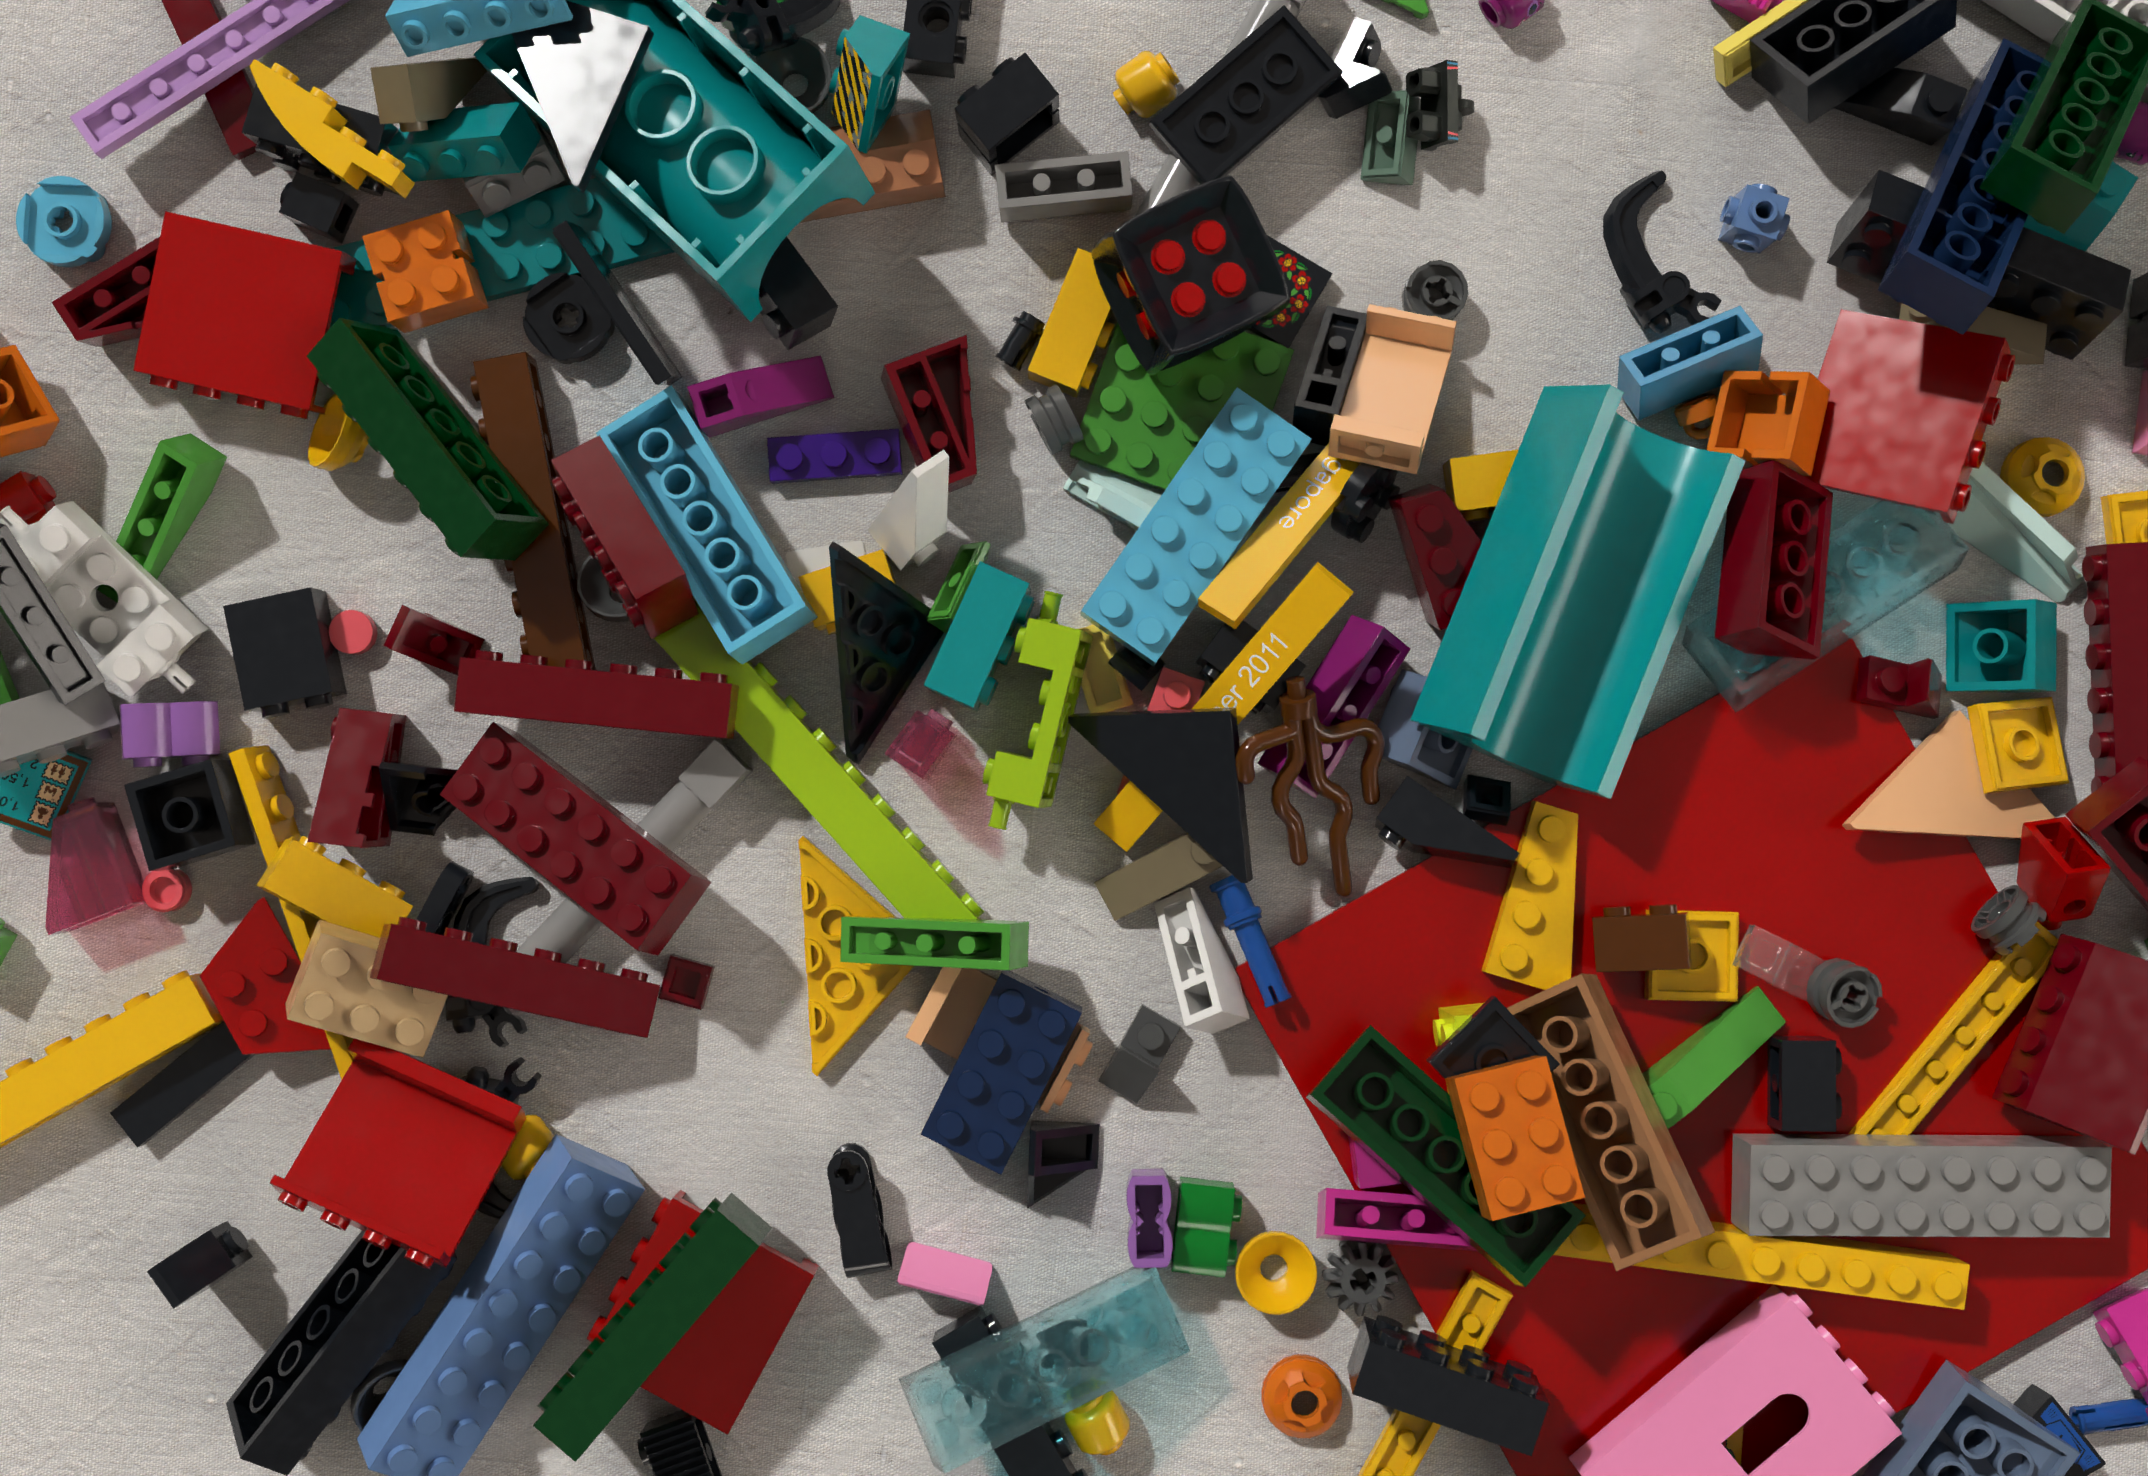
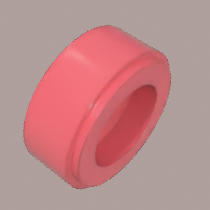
M342 611L332 619L329 625L330 641L337 650L351 655L363 654L373 647L377 639V626L374 620L366 613L360 611Z
M177 868L152 871L146 876L142 884L144 901L150 908L159 912L181 909L188 903L192 895V884L185 872Z

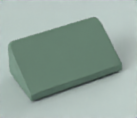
M1406 90L1392 91L1387 96L1368 104L1360 178L1362 181L1413 185L1418 140L1407 137L1406 120L1410 113L1421 110L1419 97L1409 96Z

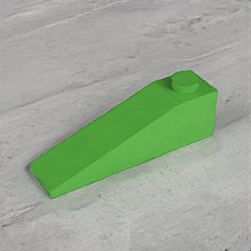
M191 433L159 441L116 540L156 580L211 495L227 459V456ZM100 585L98 587V591L118 603V594L114 588L108 585Z
M841 917L840 962L1014 970L1028 967L1029 921Z
M1755 986L1738 999V1002H1734L1642 1073L1668 1129L1693 1111L1786 1023L1759 986Z

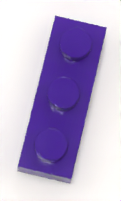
M899 429L767 438L769 477L772 484L903 475Z

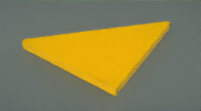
M804 835L798 840L801 863L800 877L802 911L804 913V944L808 981L812 1072L818 1076L914 966L840 962L841 917H897Z

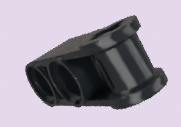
M846 1143L834 1152L827 1167V1176L832 1195L834 1222L840 1236L842 1263L846 1277L852 1278L892 1270V1256L887 1232L884 1230L882 1203L875 1184L870 1155L863 1146L857 1143ZM845 1158H849L851 1165H859L854 1175H849L847 1169H840Z

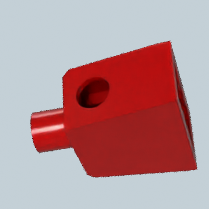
M2066 817L2023 823L2017 885L2027 893L2029 902H2037L2045 909L2047 913L2045 921H2037L2047 930H2057L2062 926L2063 921L2083 919L2090 916L2105 885L2111 867Z

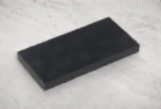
M1284 5L1150 120L1149 126L1200 184L1214 179L1226 177L1342 76L1343 71Z
M567 220L553 228L554 232L552 233L653 382L657 385H672L683 376L583 228Z

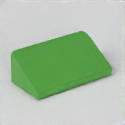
M987 541L960 546L929 612L927 621L946 634L979 562L981 561L985 564L987 562L991 546Z

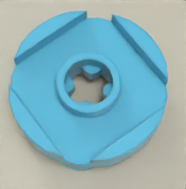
M68 176L45 178L37 183L41 186L35 189L31 196L27 193L24 195L18 205L16 227L21 240L28 245L34 255L49 264L65 268L81 266L88 261L95 262L103 257L106 250L105 245L108 243L112 229L111 213L104 196L82 181ZM69 211L70 217L73 218V224L67 231L63 232L61 228L55 226L56 219H63L64 212Z

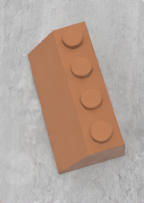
M930 109L890 116L867 153L857 150L840 125L828 127L850 147L873 187L875 194L864 206L853 198H841L831 201L814 210L799 223L946 197Z

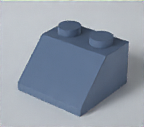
M1402 669L1396 684L1391 690L1389 701L1378 725L1385 739L1384 755L1382 758L1447 787L1457 789L1473 749L1410 720L1427 676Z

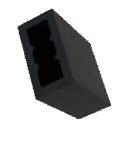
M309 587L223 606L244 711L261 712L262 718H273L290 714L289 706L305 703L306 709L325 707L333 704L332 697L347 694L339 653L332 645L329 637V625L332 619L326 591Z

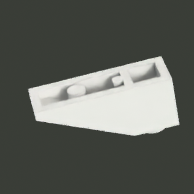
M945 450L934 455L908 474L867 530L900 571L913 562L920 567L939 552L936 544L947 531L949 455Z
M1188 887L1155 902L1154 906L1184 1026L1214 1034L1250 1019L1239 977L1195 889Z

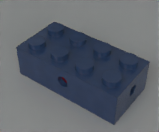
M1002 970L924 1125L921 1135L1002 1175L1082 1014V1006L1010 970Z

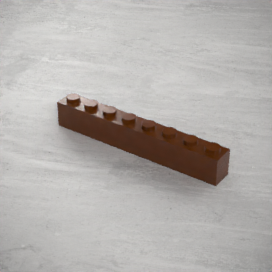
M526 351L474 361L475 376L470 377V385L476 402H481L484 419H479L478 421L480 436L549 523L515 561L504 560L508 573L510 575L514 574L517 591L512 592L513 609L518 618L522 617L525 635L520 636L522 654L548 657V666L565 667L566 659L593 662L592 670H596L584 605L577 589L578 574L567 517L560 505L562 501L551 483V480L557 477L551 462L555 455L537 361Z

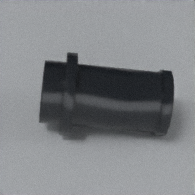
M1025 311L1021 313L1019 318L1016 316L1013 318V322L1016 324L1001 350L995 356L1018 371L1021 370L1022 364L1037 338H1041L1042 330L1045 326V323Z

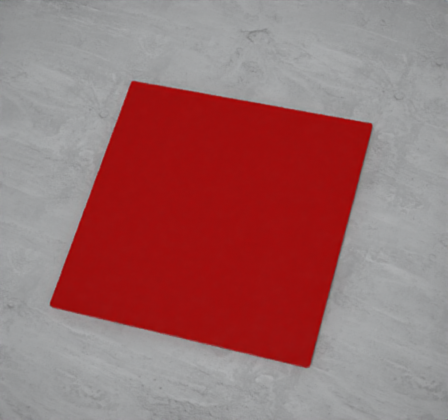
M1842 626L1834 627L1822 634L1820 658L1811 660L1781 657L1636 739L1633 742L1611 799L1555 785L1511 810L1510 819L1506 826L1488 823L1482 827L1517 851L1532 801L1578 814L1571 978L1581 973L1597 974L1642 1073L1734 1002L1648 1000L1644 998L1645 971L1596 972L1592 918L1603 916L1604 907L1631 906V915L1646 914V910H1649L1650 905L1677 904V910L1739 912L1738 999L1755 986L1760 987L1786 1021L1772 1036H1822L1836 1041V1047L1839 1048L1842 1056V1069L1840 1074L1836 1075V1092L1841 1097L1842 1114L1840 1119H1836V1132L1780 1131L1767 1124V1041L1693 1111L1668 1129L1704 1209L1712 1222L1733 1224L1731 1223L1733 1134H1848L1948 1010L1996 954L1989 945L1990 940L1988 938H1980L1971 929L1972 920L1977 912L1998 891L1967 837L1846 830L1842 826L1916 749L1894 710L1856 701L1859 659L1863 658L1848 630ZM1430 856L1271 946L1272 954L1292 998L1268 1008L1264 1006V1000L1248 962L1245 961L1235 967L1243 994L1354 1190L1414 1195L1403 1184L1360 1189L1354 1182L1348 1135L1309 1101L1306 1096L1358 1036L1370 1025L1448 1093L1446 1080L1426 1060L1438 1048L1433 1034V1020L1439 1019L1438 1008L1485 1003L1491 996H1495L1507 1008L1544 991L1543 989L1481 971L1512 867L1506 868ZM1834 958L1848 960L1856 965L1868 968L1872 974L1877 975L1882 985V997H1878L1875 1007L1879 1008V1010L1870 1021L1862 1026L1849 1028L1840 1026L1832 1020L1825 1019L1812 1010L1807 1001L1806 988L1809 977L1815 968L1824 961ZM2042 978L1910 1135L2084 1136L2028 1115L1992 1098ZM2142 1141L2136 1155L2110 1146L2112 1147L2110 1238L1823 1236L1948 1253L1970 1264L1965 1310L1781 1285L1775 1286L1787 1296L1794 1291L1813 1312L1807 1319L1815 1328L1822 1325L1841 1346L1835 1351L1843 1362L1850 1358L1868 1378V1381L1863 1384L1866 1390L1871 1395L1877 1391L1894 1411L1898 1413L1916 1402L1946 1359L1968 1373L2148 1269V1152ZM1584 1198L1570 1201L1571 1203L1587 1205ZM1385 1244L1435 1333H1437L1471 1270L1512 1293L1513 1297L1483 1351L1490 1355V1360L1505 1365L1507 1360H1513L1533 1369V1374L1537 1376L1549 1402L1532 1456L1500 1446L1516 1476H1581L1568 1458L1773 1285L1639 1266H1629L1616 1271L1613 1263L1552 1255L1529 1284L1523 1287L1515 1285L1478 1251ZM1794 1394L1780 1395L1743 1425L1741 1467L1747 1474H1750L1805 1426L1808 1419V1408L1801 1397Z

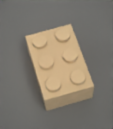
M318 920L285 1003L287 1019L423 1058L448 995L371 979L370 974L380 938Z

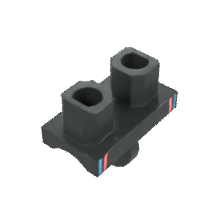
M1445 60L1433 66L1418 68L1407 73L1406 92H1408L1409 96L1420 97L1421 110L1410 113L1406 120L1407 137L1421 141V150L1434 151L1439 146L1458 142V131L1462 130V116L1470 115L1475 111L1473 100L1462 99V85L1458 84V61Z

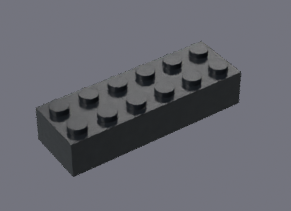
M1878 170L1838 221L1827 263L1881 284L1924 187ZM2023 227L1995 297L1987 307L2047 324L2045 350L2073 360L2124 311L2131 269Z
M361 1231L227 1401L226 1406L240 1459L288 1476L299 1460H303L309 1454L314 1441L325 1427L337 1418L343 1404L368 1377L370 1370L383 1353L393 1347L398 1334L408 1321L422 1310L427 1297L438 1283L447 1278L458 1259L456 1253L454 1252L446 1268L433 1262L431 1268L426 1269L407 1260L404 1257L407 1250L391 1244L388 1250L381 1249L362 1239L365 1231Z

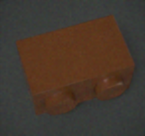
M1677 904L1650 905V914L1631 915V906L1604 907L1603 916L1592 918L1596 972L1690 969L1692 967L1688 912L1677 913Z

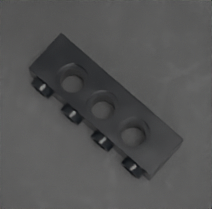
M907 0L903 31L910 33L903 72L955 78L957 64L965 63L967 37L960 35L962 21H970L972 0ZM934 19H943L949 23L947 28L941 32H932L926 28L929 22Z

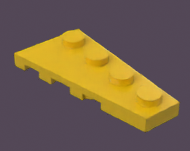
M1537 801L1531 802L1517 852L1520 854L1512 866L1481 971L1543 990L1571 979L1578 814Z

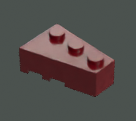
M160 237L52 302L76 341L101 347L140 338Z
M967 335L886 364L881 375V381L917 467L942 450H945L949 455L948 493L971 485L977 475L974 424L970 399L971 384L967 359Z
M1429 483L1390 497L1388 500L1426 622L1438 630H1442L1448 627L1481 545V540L1445 490Z
M339 708L338 715L333 719L331 725V745L307 842L357 848L390 846L392 831L390 830L379 766L381 762L401 763L406 715Z

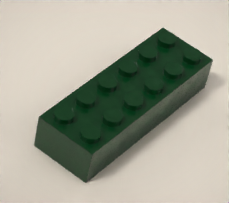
M2082 0L2055 36L1979 188L1990 193L1996 200L2008 203L2032 216L2038 223L2050 226L2065 234L2098 194L2148 84V27L2098 0Z
M339 318L309 352L307 357L318 370L317 376L320 381L335 392L343 403V411L361 426L368 436L369 445L377 453L384 456L394 470L393 475L402 486L410 490L420 503L419 509L421 513L436 524L446 537L445 543L453 553L462 558L515 561L549 525L398 330Z
M1371 1025L1358 1036L1306 1096L1309 1101L1515 1285L1526 1287L1586 1216L1573 1203L1566 1202L1495 1221L1482 1217L1450 1095Z
M732 1192L723 1203L716 1197L689 1227L696 1233L695 1236L692 1238L685 1232L659 1262L666 1270L662 1272L655 1267L630 1296L629 1300L635 1306L632 1307L626 1301L598 1334L605 1341L603 1342L596 1337L537 1405L544 1413L533 1426L573 1461L576 1462L758 1249L772 1229L767 1222Z

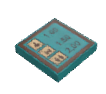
M66 750V756L49 763L40 764L38 759L19 764L21 769L18 772L0 778V823L56 842L93 759Z

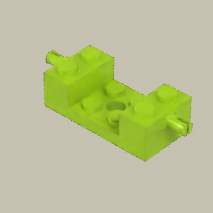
M1044 591L1045 594L1039 617L1037 616L1036 619L1029 618L1027 627L1021 626L1019 628L1014 648L1016 653H1020L1018 662L1053 672L1051 679H1044L1040 690L1039 705L1044 706L1041 723L1034 722L1029 736L1028 749L1034 750L1033 756L996 751L995 759L989 758L987 760L982 782L988 785L986 795L992 796L994 800L988 826L997 829H1007L1011 806L1015 802L1036 808L1052 807L1071 730L1068 716L1075 713L1093 639L1092 635L1082 630L1058 625L1056 620L1063 595L1050 591Z

